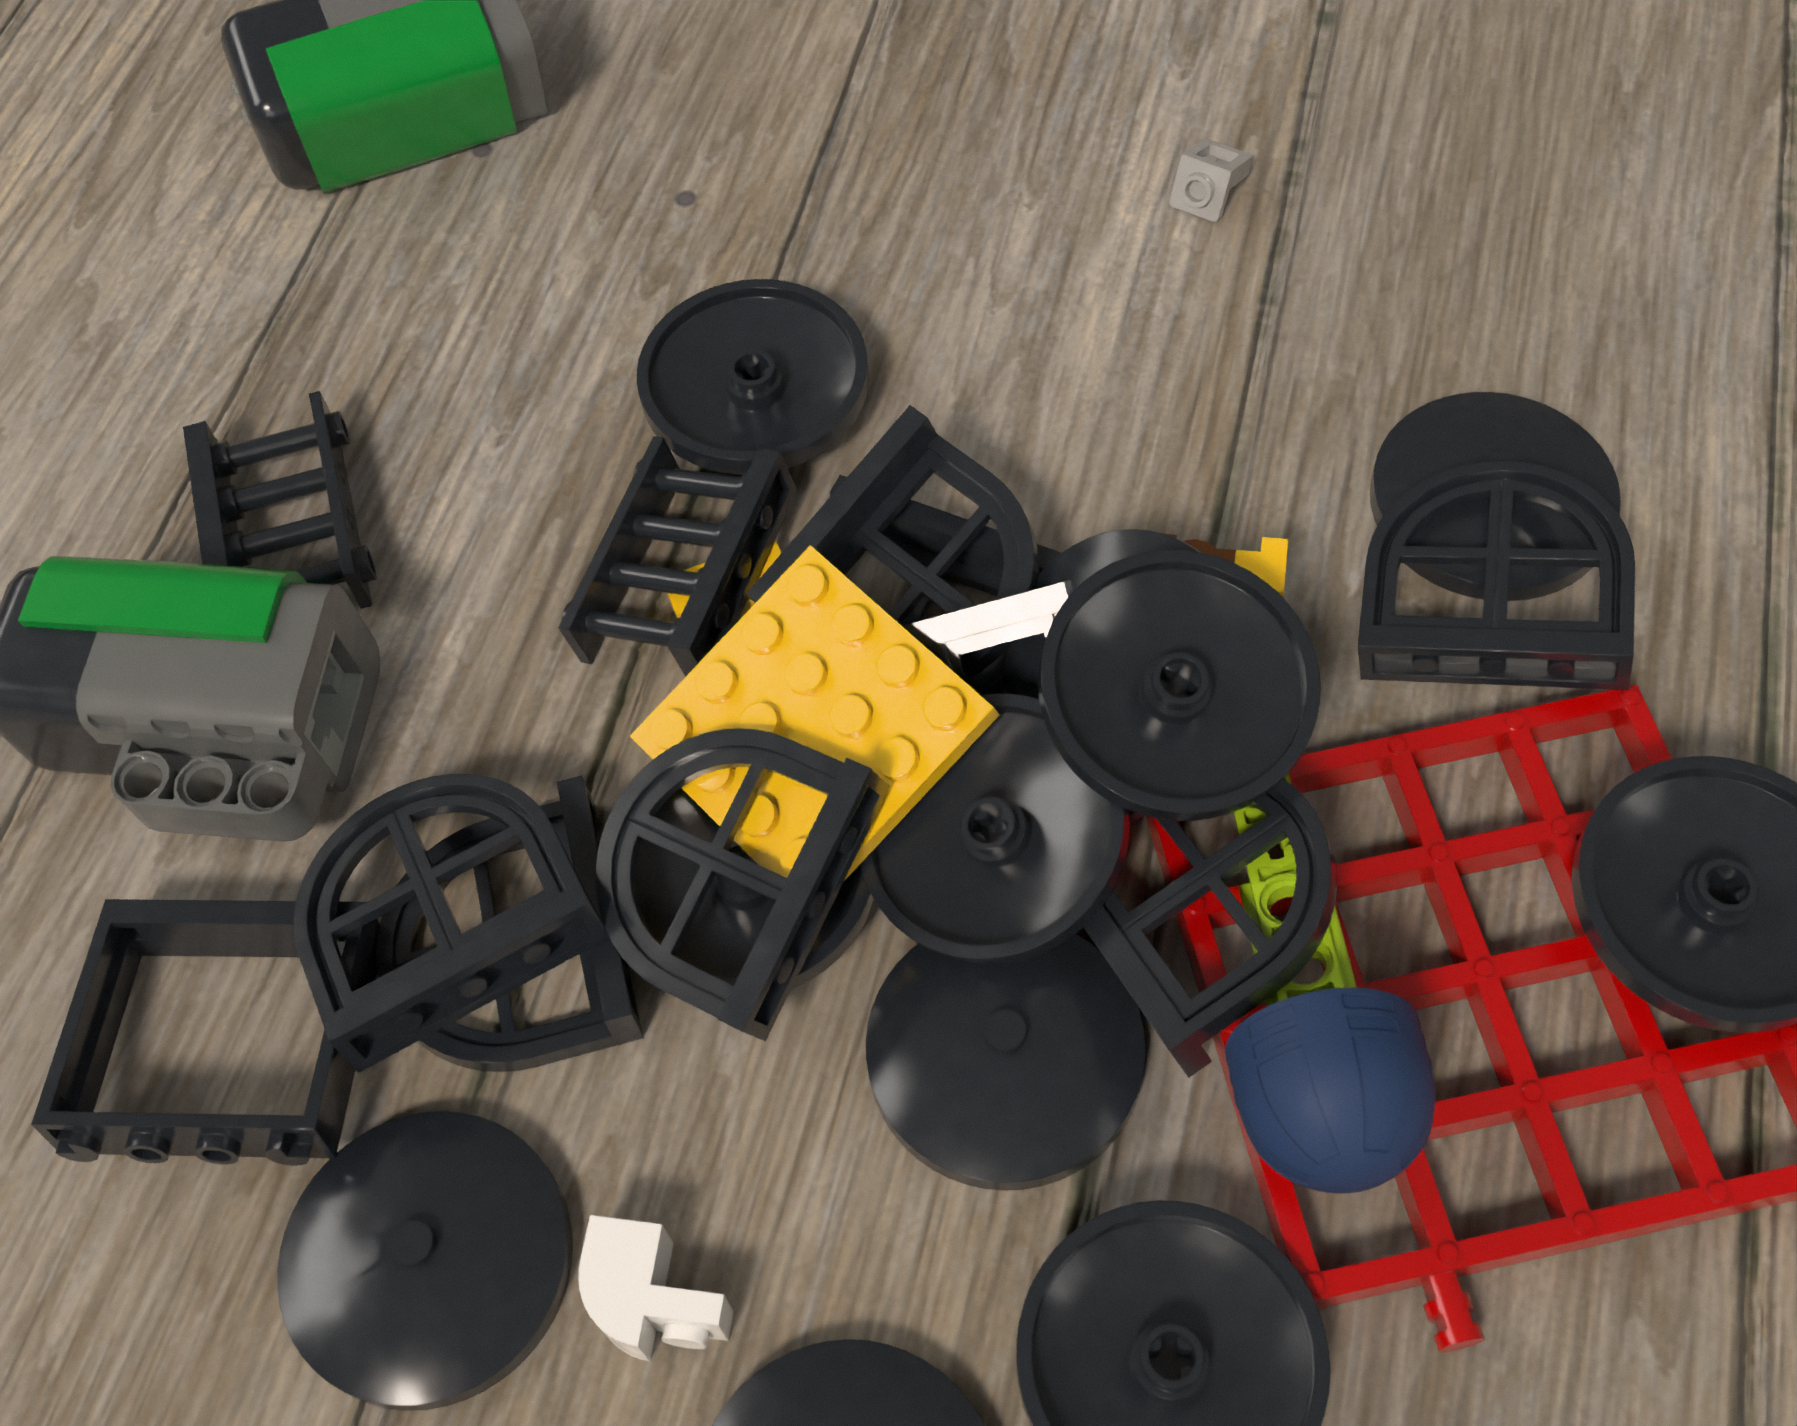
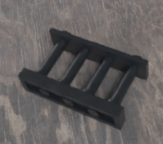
M320 391L309 393L314 420L313 424L233 445H229L227 441L218 442L206 421L183 427L202 564L244 567L251 565V558L335 536L339 559L295 571L300 573L307 583L336 585L346 582L361 609L373 606L368 582L377 580L376 569L368 547L366 545L361 546L342 452V446L350 444V438L341 412H330ZM319 447L322 463L320 468L236 490L234 485H231L230 476L237 474L238 467ZM327 490L331 511L329 513L243 535L240 530L238 531L237 520L244 519V512Z
M653 436L643 458L635 466L633 478L572 601L566 605L562 614V620L558 629L581 663L592 664L604 638L610 637L668 647L686 677L729 632L742 614L749 598L746 593L755 584L797 491L780 451L758 449L748 472H745L741 477L681 470L664 437ZM674 493L734 500L726 519L722 520L720 524L663 517ZM652 539L712 548L704 567L700 568L697 573L640 564ZM629 587L690 596L681 616L674 622L617 614Z

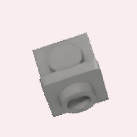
M1204 138L1181 154L1169 204L1176 209L1209 221H1217L1222 217L1229 190L1248 176L1254 155Z

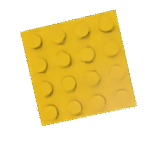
M810 545L642 722L630 737L654 759L672 746L703 733L723 729H756L788 738L843 763L846 758H849L871 768L890 787L849 869L846 880L998 718L999 714L990 703ZM750 767L716 770L692 780L681 788L721 826ZM768 771L734 841L758 865L787 878L827 795L782 775Z

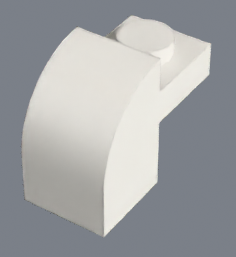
M590 1215L579 1265L578 1280L580 1294L589 1316L619 1349L638 1359L651 1361L656 1331L663 1332V1342L689 1349H705L708 1338L729 1340L734 1311L724 1294L665 1287L674 1243L662 1224Z

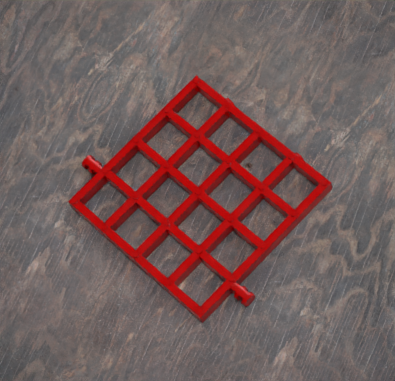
M1638 685L1629 686V690H1608L1303 754L1289 771L1291 784L1300 793L1383 777L1410 849L1336 864L1337 892L1335 907L1357 988L1375 989L1395 994L1408 1001L1415 1010L1464 999L1468 1000L1500 1088L1435 1102L1433 1124L1427 1141L1514 1122L1551 1218L1548 1221L1456 1241L1424 1149H1422L1415 1160L1395 1177L1419 1250L1320 1272L1293 1183L1272 1169L1256 1152L1246 1133L1234 1100L1229 1067L1225 1057V1046L1229 1036L1236 1027L1254 1013L1265 1008L1266 1005L1255 1007L1213 1036V1040L1276 1246L1299 1272L1309 1288L1318 1309L1422 1285L1428 1301L1423 1305L1428 1322H1435L1438 1333L1434 1335L1438 1352L1456 1351L1474 1346L1485 1340L1480 1323H1473L1470 1312L1474 1310L1470 1295L1469 1293L1462 1292L1457 1277L1797 1200V1164L1724 1181L1683 1086L1684 1083L1768 1065L1797 1129V1023L1776 1030L1748 1032L1668 1050L1648 1003L1623 985L1606 967L1587 939L1577 914L1572 890L1574 853L1579 837L1595 809L1566 815L1536 744L1614 728L1634 773L1658 762L1672 759ZM1499 752L1528 824L1446 841L1418 769ZM1145 816L1167 886L1192 869L1193 866L1157 819ZM1543 858L1576 938L1491 956L1460 876ZM1424 884L1454 964L1365 983L1337 902ZM1240 885L1228 887L1243 907L1239 892ZM1209 891L1175 915L1199 993L1227 975L1213 929L1236 924L1212 891ZM1285 897L1278 900L1272 905L1269 911L1270 914L1276 916L1288 913L1293 897ZM1591 972L1627 1059L1539 1079L1505 990ZM1641 1093L1681 1190L1591 1211L1553 1113Z

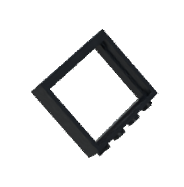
M105 899L31 1123L56 1149V1154L79 1162L95 1161L99 1158L100 1154L127 1155L134 1160L145 1163H163L168 1160L169 1156H196L203 1161L223 1165L236 1163L239 1157H267L275 1163L290 1166L306 1164L309 1158L336 1159L356 1070L329 1042L325 1029L304 1115L94 1112L142 956L299 958L293 928L296 901ZM339 901L336 918L366 902ZM378 919L337 939L339 951L354 991L377 978L376 943L380 925Z

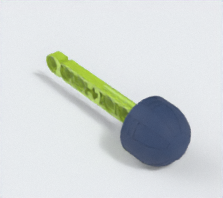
M1288 773L1283 779H1285L1287 782L1291 784L1290 776ZM1251 805L1233 812L1238 836L1267 817V815ZM1288 837L1279 843L1280 848L1284 852V857L1270 859L1269 853L1265 852L1246 866L1249 883L1239 886L1244 910L1268 940L1273 937L1282 924V921L1275 919L1269 911L1272 905L1285 897H1293L1295 892L1296 863ZM1334 907L1325 936L1312 956L1313 959L1318 960L1324 965L1326 970L1323 976L1310 984H1297L1290 981L1273 996L1265 1000V1008L1245 1019L1231 1033L1226 1042L1225 1057L1229 1067L1235 1104L1239 1110L1250 1142L1260 1157L1277 1173L1300 1186L1320 1192L1345 1194L1361 1192L1382 1185L1399 1175L1415 1160L1426 1144L1431 1132L1435 1107V1085L1431 1059L1426 1050L1425 1038L1421 1031L1419 1017L1415 1008L1408 1001L1395 994L1375 989L1357 988L1336 907ZM1252 945L1253 953L1256 954L1258 951Z

